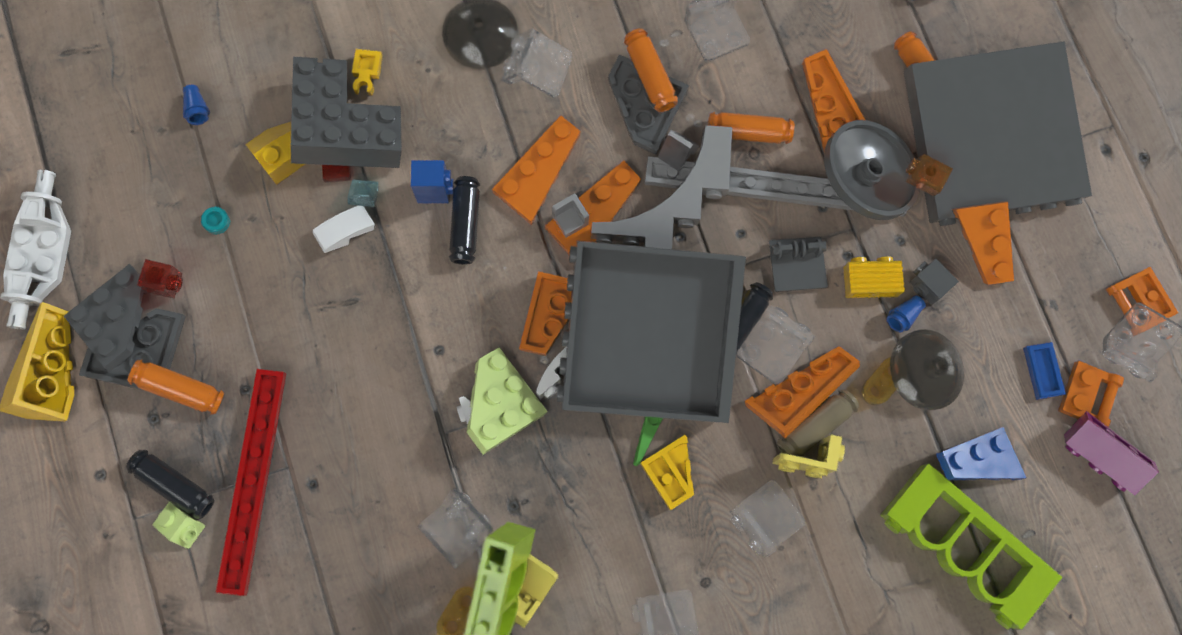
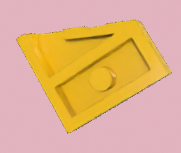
M683 435L640 463L669 510L694 496L686 435Z

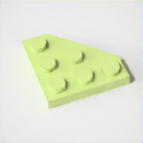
M500 347L481 357L476 362L474 372L476 375L475 383L472 387L471 413L467 424V434L484 455L543 417L548 411Z

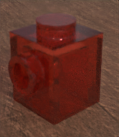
M145 259L137 285L148 293L175 299L176 293L180 291L183 284V273L172 265Z

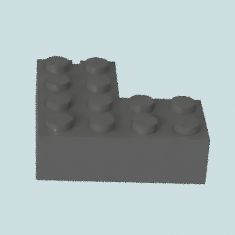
M293 57L291 163L399 168L402 152L401 106L347 103V60L323 59V63H318V58Z

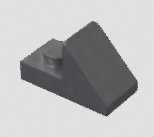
M670 130L658 158L679 171L690 154H695L699 145L679 132Z

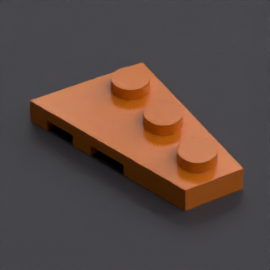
M1008 202L952 209L955 217L958 218L961 224L963 236L971 247L972 257L984 284L990 285L1014 281Z
M538 271L519 350L543 356L548 354L569 320L564 319L565 303L571 302L572 291H567L568 278Z

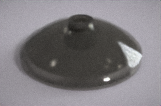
M465 0L457 4L446 16L442 28V37L448 54L456 62L472 69H489L503 63L513 53L518 41V26L512 12L496 0ZM482 23L483 26L476 27L475 24Z
M916 330L903 336L892 351L890 372L893 383L899 394L911 405L923 410H937L950 405L960 394L964 383L963 362L954 344L944 335L932 330Z

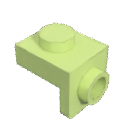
M171 502L166 505L152 524L169 541L187 549L192 546L205 528L202 522L192 518Z

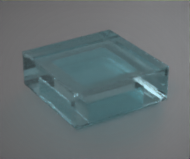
M352 180L347 197L348 205L375 207L379 182Z

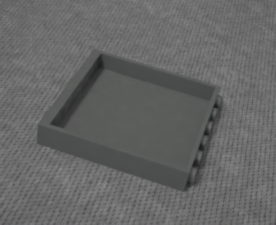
M1065 41L915 63L903 71L929 223L939 222V226L956 224L955 219L958 218L955 217L952 210L955 208L1008 202L1009 211L1015 210V214L1032 212L1031 207L1040 206L1042 211L1057 208V203L1065 202L1066 207L1083 204L1082 199L1092 196Z
M576 241V246L570 247L569 263H574L573 274H568L567 291H572L571 302L565 303L564 319H569L568 330H563L562 346L567 347L566 358H560L559 374H564L563 385H558L557 402H562V410L729 423L746 256Z

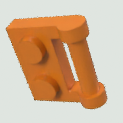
M1151 267L1106 289L1109 296L1113 295L1131 325L1129 329L1133 336L1179 313ZM1123 289H1129L1147 320L1143 322L1140 320Z
M1081 361L1074 362L1065 389L1066 394L1063 395L1058 411L1076 419H1079L1087 411L1109 427L1111 423L1109 416L1118 388L1123 385L1124 377L1108 373ZM1103 382L1107 384L1098 414L1095 415L1091 411L1100 383Z

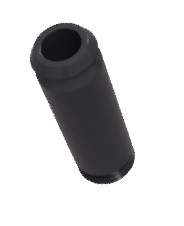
M460 176L455 180L454 184L456 187L453 189L449 245L452 255H449L452 263L468 265L472 264L475 260L473 255L476 252L480 191L477 187L480 186V183L474 177Z
M758 282L751 284V289L747 290L742 296L736 354L769 306V300H773L772 291Z
M138 450L128 460L126 468L129 474L133 473L136 479L185 513L193 514L194 519H202L213 507L214 498L212 495L208 496L203 488L155 455L148 454L147 450Z

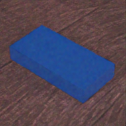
M1053 342L1024 347L1023 350L1036 400L1065 395L1066 392Z

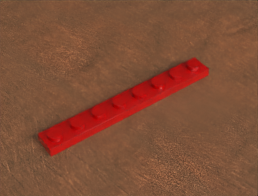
M264 369L256 370L216 593L247 596L286 380L285 372Z

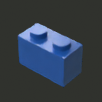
M411 160V188L417 203H449V195H453L454 180L451 179V170L446 169L444 160Z

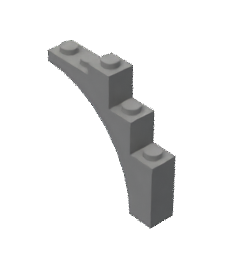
M706 125L695 166L685 182L668 199L654 209L633 218L615 222H592L591 239H596L598 243L609 244L612 243V240L623 241L625 245H639V242H644V247L672 249L673 223L678 224L680 228H693L694 225L699 224L701 219L702 194L706 195V198L720 199L722 196H726L729 191L732 127Z

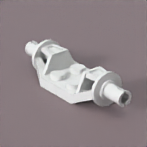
M43 170L37 171L34 192H22L21 199L23 203L13 225L3 274L4 293L0 295L2 300L11 303L6 327L12 329L20 328L25 330L29 306H39L43 299L62 282L71 229L61 208L62 201L57 197L51 196L56 174L48 170H44V173ZM45 207H50L52 220L45 218ZM31 282H39L31 296L27 295Z

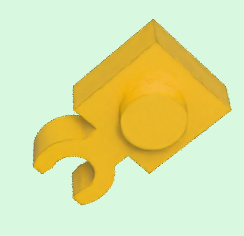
M355 49L352 68L353 77H358L353 83L355 94H359L360 87L366 85L368 86V95H373L374 86L371 80H379L383 57L381 51Z

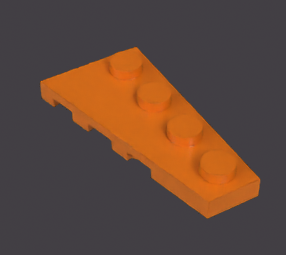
M827 49L804 58L802 62L824 151L829 138L841 126L851 121L865 120Z
M560 116L494 186L492 192L532 225L540 207L547 198L549 190L559 176L563 164L566 163L580 137V130L563 116Z
M623 160L579 197L580 202L589 214V225L567 238L554 218L545 225V229L570 256V247L576 246V241L596 242V239H591L592 222H612L616 214L640 184L641 178Z
M838 346L810 362L809 367L800 372L795 371L791 373L785 381L776 386L773 384L764 389V393L755 398L753 396L744 401L745 406L786 438L860 367V361Z

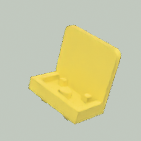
M830 435L820 441L817 461L781 453L773 458L772 464L779 465L778 470L794 473L795 470L806 471V476L822 478V476H827L837 471L838 461L842 462L845 446L841 445L842 437Z
M531 554L527 559L526 575L518 595L519 605L515 622L525 628L558 578V574Z

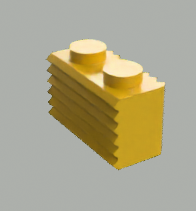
M856 257L850 259L851 262H848L843 267L845 297L847 299L899 297L905 290L902 261H893V257L877 258V261H867L865 257Z

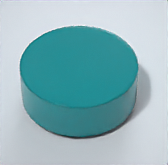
M210 207L203 212L201 224L209 233L218 235L224 233L229 228L230 217L222 208Z

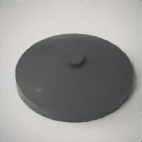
M855 120L841 126L829 138L824 151L825 171L832 188L847 206L867 218L891 220L899 217L915 204L921 187L919 168L908 146L894 132L872 121Z

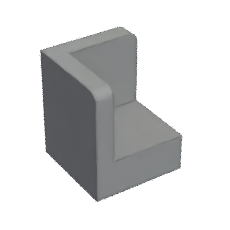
M575 193L552 206V217L566 238L589 225V214Z

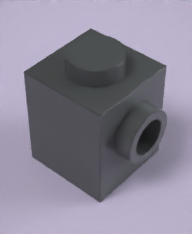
M934 259L929 265L924 261L913 271L916 277L910 281L915 293L925 298L931 305L940 300L959 282L937 259Z

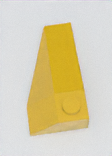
M291 121L266 129L245 144L276 185L305 165L291 163Z
M44 302L40 303L5 386L0 403L1 412L25 419L63 422L68 420L74 398V386H71L70 372L73 370V365L69 356V344L71 343L70 324L64 317L69 311Z

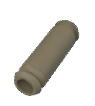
M839 390V395H833L815 409L786 438L783 437L782 440L778 439L777 447L782 454L803 456L849 419L853 411L857 412L859 408L858 401L849 391Z

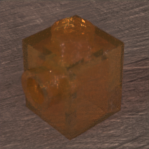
M923 154L917 160L913 158L908 165L906 173L909 175L905 182L935 196L941 193L953 168Z

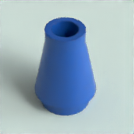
M185 86L183 88V117L192 125H200L207 122L210 110L201 96L198 86Z
M915 295L908 301L891 309L886 318L889 326L899 333L908 331L920 312L926 307L924 300Z

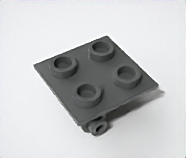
M821 237L769 240L775 292L828 288L823 253L827 249L826 241H822Z

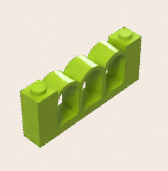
M929 463L921 465L880 514L886 520L884 524L896 534L899 532L901 534L907 533L911 542L922 550H937L936 556L939 565L945 572L952 576L967 577L970 592L978 600L993 604L989 610L996 615L994 619L1008 630L1010 628L1022 630L1062 579L1059 573ZM940 496L961 515L942 539L936 544H932L922 536L920 521ZM971 522L991 539V542L972 566L963 571L953 562L951 548ZM1002 549L1018 562L1022 568L1000 595L993 597L984 588L982 582L983 574Z
M508 521L485 538L465 635H510L518 611V595L525 579L527 559L530 557L536 529Z

